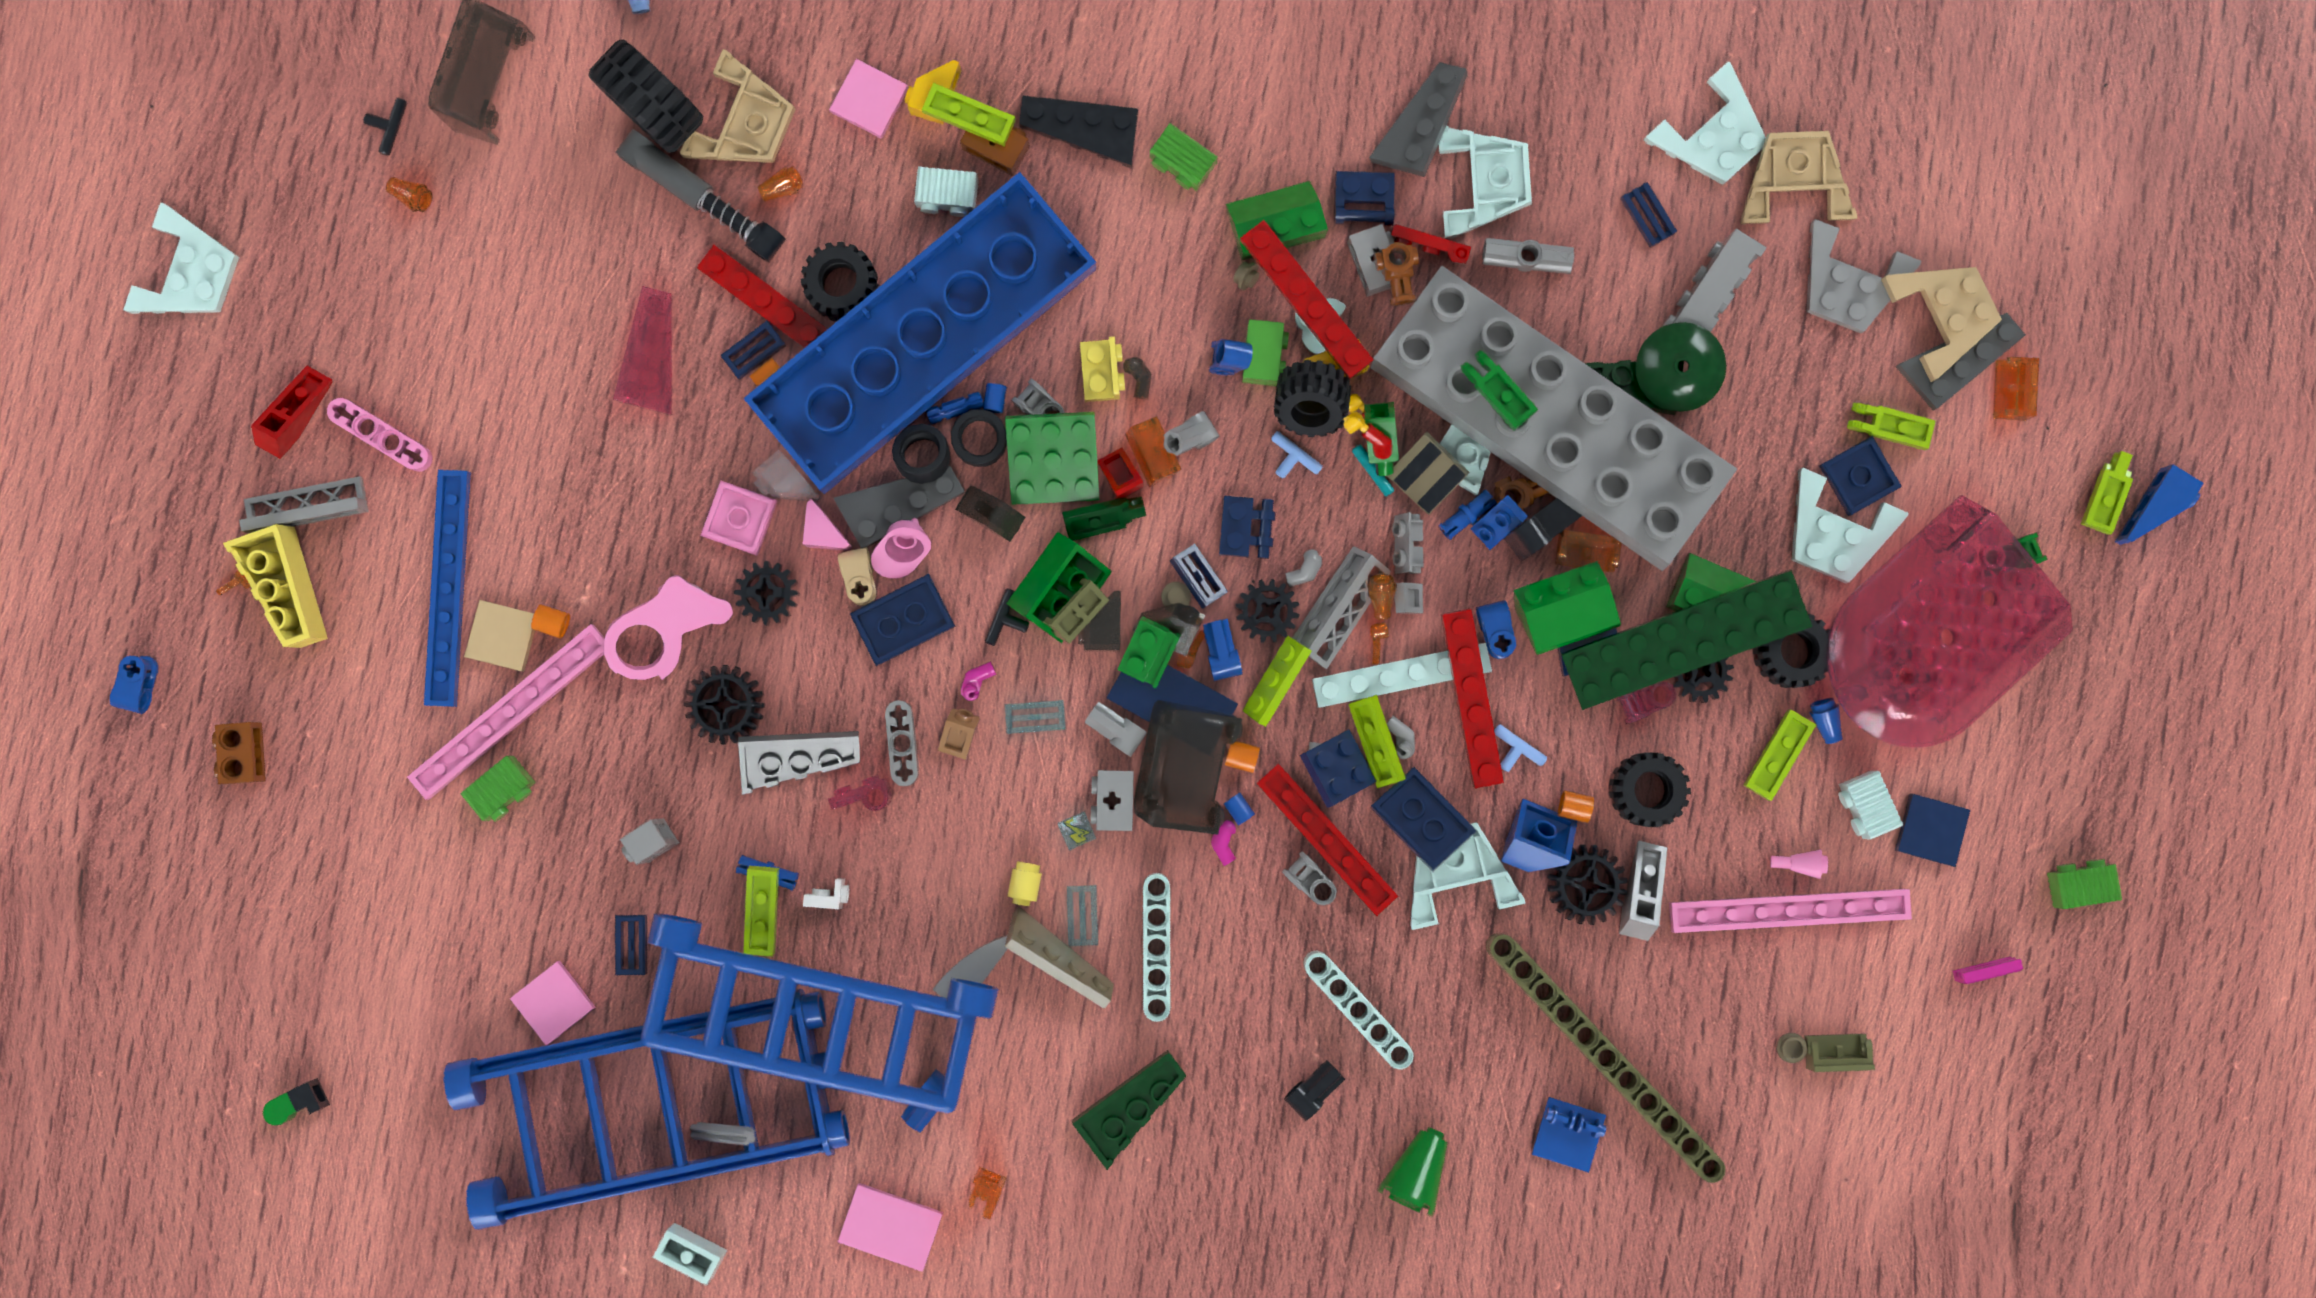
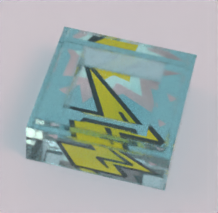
M1085 811L1057 823L1069 850L1096 839Z

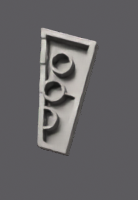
M1735 229L1722 243L1716 241L1707 255L1711 258L1706 267L1701 265L1692 279L1696 284L1691 292L1686 290L1677 302V305L1681 308L1675 316L1671 314L1663 326L1687 322L1699 325L1711 332L1719 320L1718 314H1722L1734 298L1735 293H1733V290L1735 288L1738 289L1752 271L1748 266L1758 257H1761L1767 247L1738 229Z

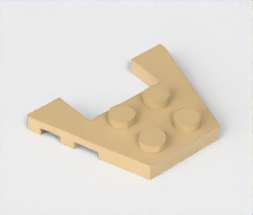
M723 49L713 74L717 78L740 86L718 140L694 132L684 142L680 154L684 158L774 163L795 108L768 84L754 75L744 64L742 65L727 50Z
M1829 131L1782 132L1766 135L1740 224L1769 223V192L1827 190V221L1857 219L1856 210L1852 207L1849 198L1848 186L1844 183L1839 169L1841 166Z
M1976 267L1891 274L1881 279L1892 303L1921 292L1946 346L1919 358L1930 382L1935 381L2002 320Z

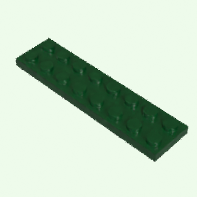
M1789 569L1563 652L1561 656L1581 709L1584 710L1813 626L1793 572Z

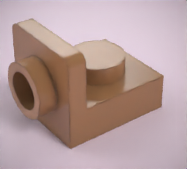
M952 709L946 719L938 751L966 760L980 717L973 715L972 712L965 709Z

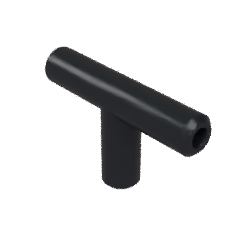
M395 99L389 119L369 113L364 115L363 122L365 125L385 130L378 150L382 155L389 156L391 154L407 106V101L404 99Z
M1005 589L985 638V643L995 646L1003 625L1023 633L1027 632L1029 622L1008 614L1011 607L1006 603L1015 592L1014 590Z

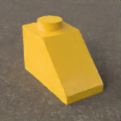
M952 60L916 78L914 87L909 86L905 97V103L910 115L944 125V121L924 114L922 108L933 83L955 91L961 74L959 61Z

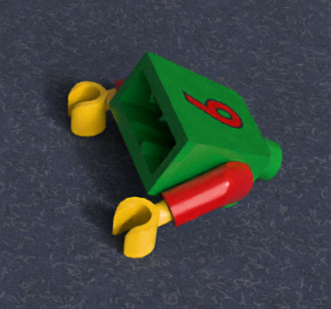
M1351 394L1349 403L1351 414L1343 418L1345 429L1350 434L1359 429L1362 431L1361 436L1367 440L1369 463H1375L1378 476L1392 475L1394 473L1393 462L1399 460L1394 402L1365 405L1358 394ZM1358 409H1360L1361 412H1362V414H1360L1359 412H1355V411L1358 410Z

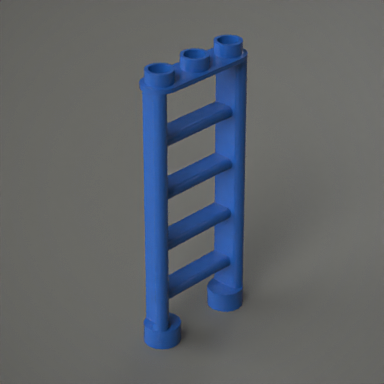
M798 989L795 992L790 1016L792 1017L800 1062L822 1067L825 1052L818 1053L814 1029L826 1027L827 1020L824 1001L820 991L805 994L803 989ZM775 998L729 1007L722 1038L723 1045L739 1048L735 1027L770 1020ZM710 1011L666 1020L663 1022L662 1031L686 1037L704 1034ZM644 1025L480 1060L469 1058L446 1064L444 1069V1089L449 1105L453 1110L483 1105L486 1100L487 1079L508 1075L531 1194L508 1199L506 1187L500 1177L470 1182L466 1192V1203L470 1221L476 1230L504 1225L508 1219L816 1153H825L826 1156H831L835 1154L836 1148L850 1145V1132L844 1110L830 1112L826 1088L830 1087L805 1082L815 1135L759 1146L744 1069L728 1065L739 1126L753 1128L756 1140L754 1143L743 1145L744 1150L688 1161L667 1051L651 1048L673 1165L617 1176L594 1057L644 1047L641 1042ZM579 1060L602 1180L546 1191L524 1072Z

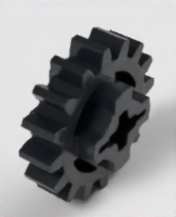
M765 561L763 568H761L755 562L753 563L754 571L750 572L744 569L743 573L746 578L744 580H736L741 585V589L735 590L734 594L741 596V600H738L735 604L738 607L745 606L742 615L747 617L753 614L752 622L758 623L760 618H762L763 624L769 626L770 620L773 618L779 624L781 623L780 615L783 614L790 617L791 614L788 608L790 606H798L797 603L792 601L793 597L800 596V592L793 590L798 581L796 579L789 580L788 578L792 572L788 569L781 572L782 565L776 563L771 568V563ZM774 575H777L783 581L785 588L778 587L775 584ZM759 576V581L753 587H750L752 581ZM768 586L769 589L773 590V595H769L766 600L765 597L761 596V591H766ZM749 599H755L759 603L760 612L753 608ZM780 600H784L783 604L774 611V606Z
M1261 579L1258 581V588L1255 589L1253 585L1249 584L1247 587L1250 593L1248 595L1245 593L1240 594V598L1244 600V603L1236 604L1235 608L1242 610V614L1236 616V620H1244L1245 624L1241 627V631L1251 630L1249 636L1251 640L1257 634L1260 636V643H1264L1266 637H1270L1271 641L1276 643L1278 634L1284 639L1288 636L1286 628L1295 629L1296 626L1291 622V619H1298L1300 614L1293 612V609L1299 606V602H1291L1290 599L1295 593L1291 591L1286 594L1284 592L1285 583L1277 588L1275 587L1274 579H1271L1269 586H1265ZM1262 592H1272L1279 596L1276 599L1265 598ZM1252 599L1256 605L1255 613L1248 617V605ZM1265 604V606L1270 607L1271 605L1279 604L1272 612L1273 618L1267 615L1256 619L1263 610L1261 605ZM1286 605L1287 617L1283 623L1279 615L1280 609ZM1260 623L1268 624L1273 630L1264 631L1255 626Z
M1727 657L1705 665L1702 669V672L1705 674L1704 676L1697 677L1698 669L1686 672L1685 679H1683L1682 674L1675 676V682L1670 686L1671 688L1680 687L1679 697L1689 694V702H1696L1699 696L1701 703H1707L1708 695L1713 700L1719 698L1718 690L1727 692L1728 688L1724 682L1733 681V677L1727 675V670L1733 669L1734 665H1726L1725 661L1729 658ZM1716 663H1717V665H1718V670H1719V673H1718V674H1716V668H1715V664H1716ZM1700 683L1711 687L1705 691L1695 690Z

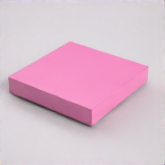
M856 59L829 110L830 113L882 139L909 87L907 84Z
M720 481L700 536L758 556L778 501Z
M561 961L554 963L510 998L546 1046L596 1008Z

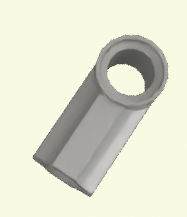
M1202 411L1189 418L1182 425L1166 432L1163 445L1168 453L1178 456L1195 447L1197 450L1202 449L1219 438L1220 435L1205 411Z
M1100 702L1096 704L1084 722L1110 740L1109 743L1130 757L1147 734L1145 730L1127 718L1123 719Z

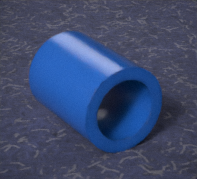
M987 383L983 409L992 413L1002 414L1007 387L1000 384Z
M1241 792L1223 803L1238 826L1255 815Z

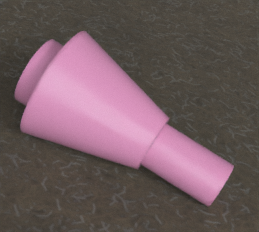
M1822 850L1795 854L1790 857L1771 856L1770 868L1790 869L1791 871L1821 879L1822 873L1827 874L1828 857L1822 855Z

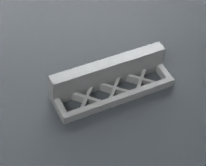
M359 476L244 499L247 518L241 519L239 522L241 532L250 534L275 524L294 527L369 512L363 478ZM355 485L357 497L339 498L345 487ZM336 489L334 493L329 490ZM323 491L330 496L327 503L317 505L310 503L317 492ZM301 495H307L305 499L300 497ZM294 497L302 502L297 509L287 511L281 509L288 498ZM276 500H278V502H277L276 504H273V503L271 502V501H276ZM266 503L273 508L269 514L256 516L254 505Z
M1353 546L1292 638L1312 650L1309 657L1321 667L1327 669L1391 571L1373 555ZM1373 567H1375L1379 572L1374 580L1368 583V575ZM1360 593V601L1357 606L1352 607L1353 597L1355 594ZM1344 617L1343 627L1341 630L1336 631V623L1340 618ZM1328 642V649L1321 658L1316 653L1323 643Z

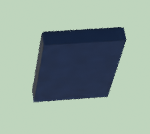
M930 574L849 613L875 666H879L956 627Z
M1413 767L1405 774L1406 779L1395 783L1371 805V809L1434 872L1469 840L1477 830Z

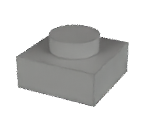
M1395 583L1394 601L1396 613H1423V584Z

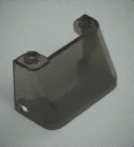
M1157 700L1151 713L1134 797V812L1136 816L1152 827L1218 835L1219 828L1223 824L1225 817L1224 810L1219 802L1215 800L1226 744L1233 745L1242 735V718L1232 714Z

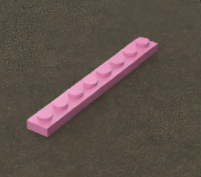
M590 624L407 776V778L425 800H430L603 656L604 636L593 624Z
M1910 889L1669 902L1672 933L1912 919Z

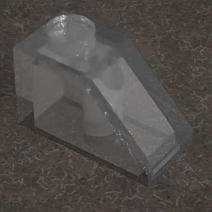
M780 450L776 451L752 472L757 478L753 483L764 496L770 493L776 499L801 501L812 499L815 502L821 499L819 494Z

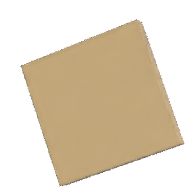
M479 600L464 657L524 672L535 630L531 628L534 613Z

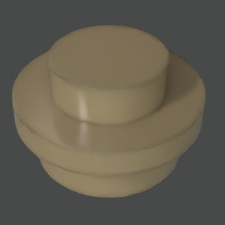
M1245 261L1238 267L1233 281L1238 284L1239 289L1244 291L1256 284L1260 275L1257 272L1258 265L1253 262L1249 264Z
M1171 582L1162 591V603L1171 611H1181L1190 603V590L1181 582Z
M1786 1033L1777 1042V1054L1785 1062H1800L1807 1053L1806 1041L1796 1033Z

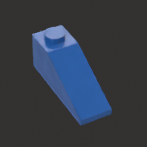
M2174 464L2160 468L2115 542L2119 545L2133 542L2186 509L2193 507L2200 498L2199 490L2204 483Z

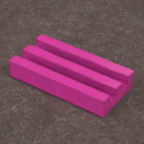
M2009 956L1953 970L1952 972L1955 981L1971 984L2022 971L2023 965L2020 958L2016 959Z

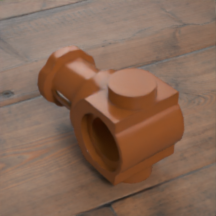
M1396 242L1386 249H1382L1381 252L1374 253L1376 270H1381L1385 281L1390 282L1392 293L1390 305L1399 306L1417 301L1416 295L1412 293L1410 280L1414 276L1413 265L1419 264L1417 248L1412 247V245ZM1391 253L1401 254L1404 263L1401 265L1393 264L1389 259V255Z
M1509 476L1494 483L1496 488L1493 490L1495 494L1494 499L1497 504L1504 498L1505 492L1510 491L1516 497V504L1525 513L1524 508L1533 505L1534 499L1547 493L1552 495L1542 487L1532 489V487L1538 484L1530 479L1525 480L1522 477L1512 481Z

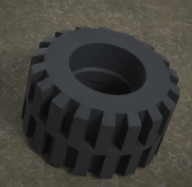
M831 242L826 243V249L821 250L820 247L814 250L816 255L814 257L810 255L807 257L806 262L808 265L807 267L803 266L801 271L804 276L801 279V285L804 288L805 297L823 317L827 316L832 321L841 319L879 288L877 273L867 255L862 250L859 251L852 244L846 246L844 242H837V246H833ZM838 268L853 270L857 276L856 283L848 294L835 297L825 292V280L833 270Z
M1304 360V363H1292V367L1287 366L1278 377L1274 415L1278 417L1280 425H1285V429L1295 431L1300 436L1304 434L1308 435V437H1315V435L1323 437L1327 436V433L1333 434L1337 432L1338 428L1344 426L1343 418L1348 416L1351 394L1350 380L1344 376V372L1341 369H1335V365L1331 363L1324 364L1320 360H1317V362Z
M1808 614L1813 627L1794 633L1805 641L1808 650L1807 659L1800 668L1791 667L1782 657L1781 645L1785 637L1753 648V654L1758 656V659L1754 660L1755 665L1762 668L1760 674L1763 677L1768 676L1770 683L1780 684V687L1783 688L1810 686L1815 684L1816 681H1821L1825 678L1824 673L1830 672L1833 667L1830 661L1836 660L1837 655L1832 653V648L1837 647L1836 641H1830L1829 636L1833 635L1831 629L1825 630L1823 628L1826 624L1822 620L1816 621L1814 620V615Z
M1651 752L1634 754L1629 759H1624L1620 762L1622 765L1616 767L1613 771L1615 774L1614 779H1610L1609 785L1612 786L1609 796L1615 802L1612 805L1615 810H1619V815L1623 819L1629 820L1631 824L1643 827H1662L1664 824L1674 822L1673 819L1675 817H1680L1684 813L1682 808L1688 806L1689 800H1686V796L1691 794V788H1687L1686 782L1690 781L1689 777L1682 773L1684 770L1682 765L1676 764L1675 759L1670 756ZM1645 772L1657 774L1664 785L1662 800L1651 808L1641 805L1635 795L1636 781Z

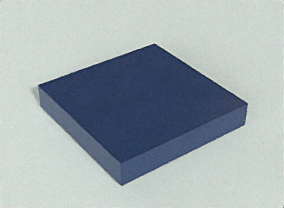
M1873 436L1819 465L1848 516L1902 487Z
M1909 794L1902 821L1903 826H1901L1895 851L1956 867L1970 810L1920 795Z

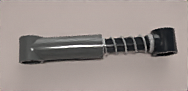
M632 129L616 150L615 154L636 170L646 174L694 210L698 211L701 209L703 212H709L711 218H717L720 220L721 225H727L730 232H737L740 239H744L746 242L745 246L764 261L769 263L786 241L782 234L763 221L762 223L750 221L749 216L745 217L739 213L740 209L736 211L730 207V203L726 204L720 199V196L716 197L710 184L658 149L636 130Z

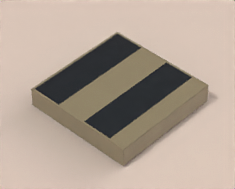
M1426 432L1394 466V473L1388 477L1429 515L1470 472Z

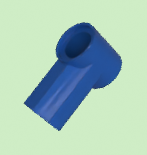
M1228 619L1203 624L1204 635L1210 653L1208 659L1213 681L1243 675L1237 649L1234 648Z
M936 1069L921 1089L941 1093L945 1076ZM909 1105L901 1115V1118L912 1129L921 1133L937 1111Z

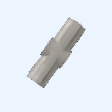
M1486 238L1482 253V265L1517 268L1522 272L1536 270L1570 274L1574 262V247L1540 244L1535 240L1520 242ZM1521 251H1531L1535 260L1533 262L1525 261L1521 256Z

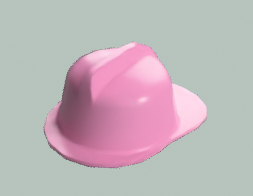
M914 517L911 521L900 520L890 525L885 536L874 548L871 555V565L878 574L887 578L907 576L916 569L929 553L931 540L919 525L918 519Z

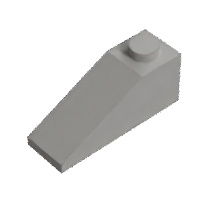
M1643 841L1637 842L1626 889L1628 892L1624 897V904L1622 906L1619 934L1648 941L1658 929L1667 847Z

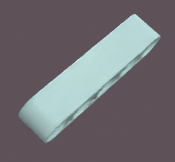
M1161 873L1150 874L1145 879L1143 885V1009L1146 1017L1155 1022L1163 1021L1170 1013V884L1167 877ZM1158 878L1165 883V890L1160 895H1154L1148 890V884L1152 879ZM1156 908L1161 909L1165 913V920L1158 925L1152 924L1148 919L1149 912ZM1161 939L1165 943V950L1158 955L1151 953L1148 949V944L1151 940ZM1153 969L1162 970L1166 976L1165 980L1157 985L1151 983L1148 979L1150 971ZM1160 999L1165 1003V1010L1161 1014H1153L1148 1009V1005L1152 1000Z
M1317 950L1308 953L1304 958L1303 966L1311 979L1393 1068L1405 1069L1410 1066L1414 1057L1413 1051L1404 1039L1325 953ZM1315 957H1321L1325 960V968L1319 973H1314L1310 970V962ZM1334 980H1343L1346 985L1344 992L1340 995L1332 994L1330 992L1331 983ZM1355 1002H1363L1365 1004V1013L1360 1017H1354L1350 1013V1008ZM1376 1024H1382L1386 1028V1033L1381 1039H1373L1371 1037V1029ZM1399 1046L1406 1049L1404 1059L1393 1061L1391 1059L1392 1050Z

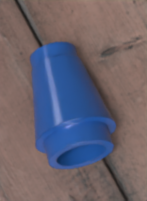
M1825 698L1810 704L1811 711L1809 713L1821 736L1824 738L1825 744L1841 741L1843 737L1839 704H1835L1834 698Z

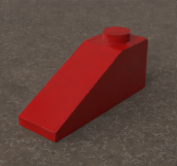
M306 365L251 425L255 445L281 459L300 438L333 383L332 379Z

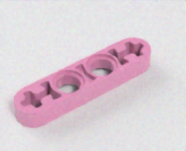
M336 398L329 403L327 415L338 426L409 469L419 472L430 467L432 454L427 447L347 399ZM338 408H345L348 413L356 417L352 421L344 416H340L337 412ZM371 419L375 424L374 431L369 435H363L360 426L363 421ZM390 435H397L399 438L398 447L394 450H388L385 446L386 438ZM406 449L420 453V456L423 458L422 462L414 463V459L404 453Z

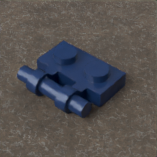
M1224 496L1219 555L1248 558L1249 547L1254 546L1258 547L1257 558L1269 559L1270 548L1273 547L1274 538H1271L1272 521H1275L1276 512L1273 511L1274 500L1262 499L1261 510H1253L1254 498ZM1252 520L1260 521L1259 537L1250 536Z

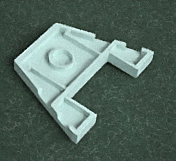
M1729 61L1707 81L1727 104L1694 135L1685 141L1664 120L1644 138V141L1650 146H1657L1666 151L1665 154L1674 159L1676 157L1690 164L1691 168L1722 185L1762 150L1766 139Z
M1446 126L1439 142V153L1470 151L1474 208L1443 211L1445 239L1455 238L1532 204L1528 143L1496 136H1484L1475 134L1473 131L1464 129L1461 131Z
M160 202L152 228L180 237L161 294L132 285L123 310L132 314H140V312H221L239 257L174 209Z
M1801 468L1798 471L1797 477L1799 486L1798 494H1796L1797 514L1796 523H1794L1792 561L1843 583H1849L1901 525L1909 513L1884 502L1880 504L1871 528H1865L1816 507L1827 478L1808 469Z
M1477 822L1470 823L1477 830L1476 833L1434 872L1416 856L1410 921L1412 930L1439 924L1432 893L1491 879L1499 910L1525 904L1524 897L1515 886L1511 876L1505 870Z

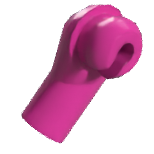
M991 661L965 673L961 685V695L966 700H976L979 696L982 681L996 675Z
M1230 820L1219 822L1214 829L1211 839V845L1223 866L1236 859L1228 846L1231 835L1236 832V826Z

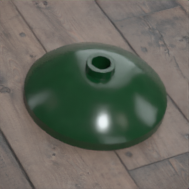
M1678 322L1657 329L1644 341L1636 358L1635 372L1641 391L1653 404L1665 410L1684 412L1697 409L1714 398L1724 382L1727 365L1724 350L1718 339L1710 331L1693 323ZM1680 361L1688 363V370L1686 372L1679 371L1677 365Z

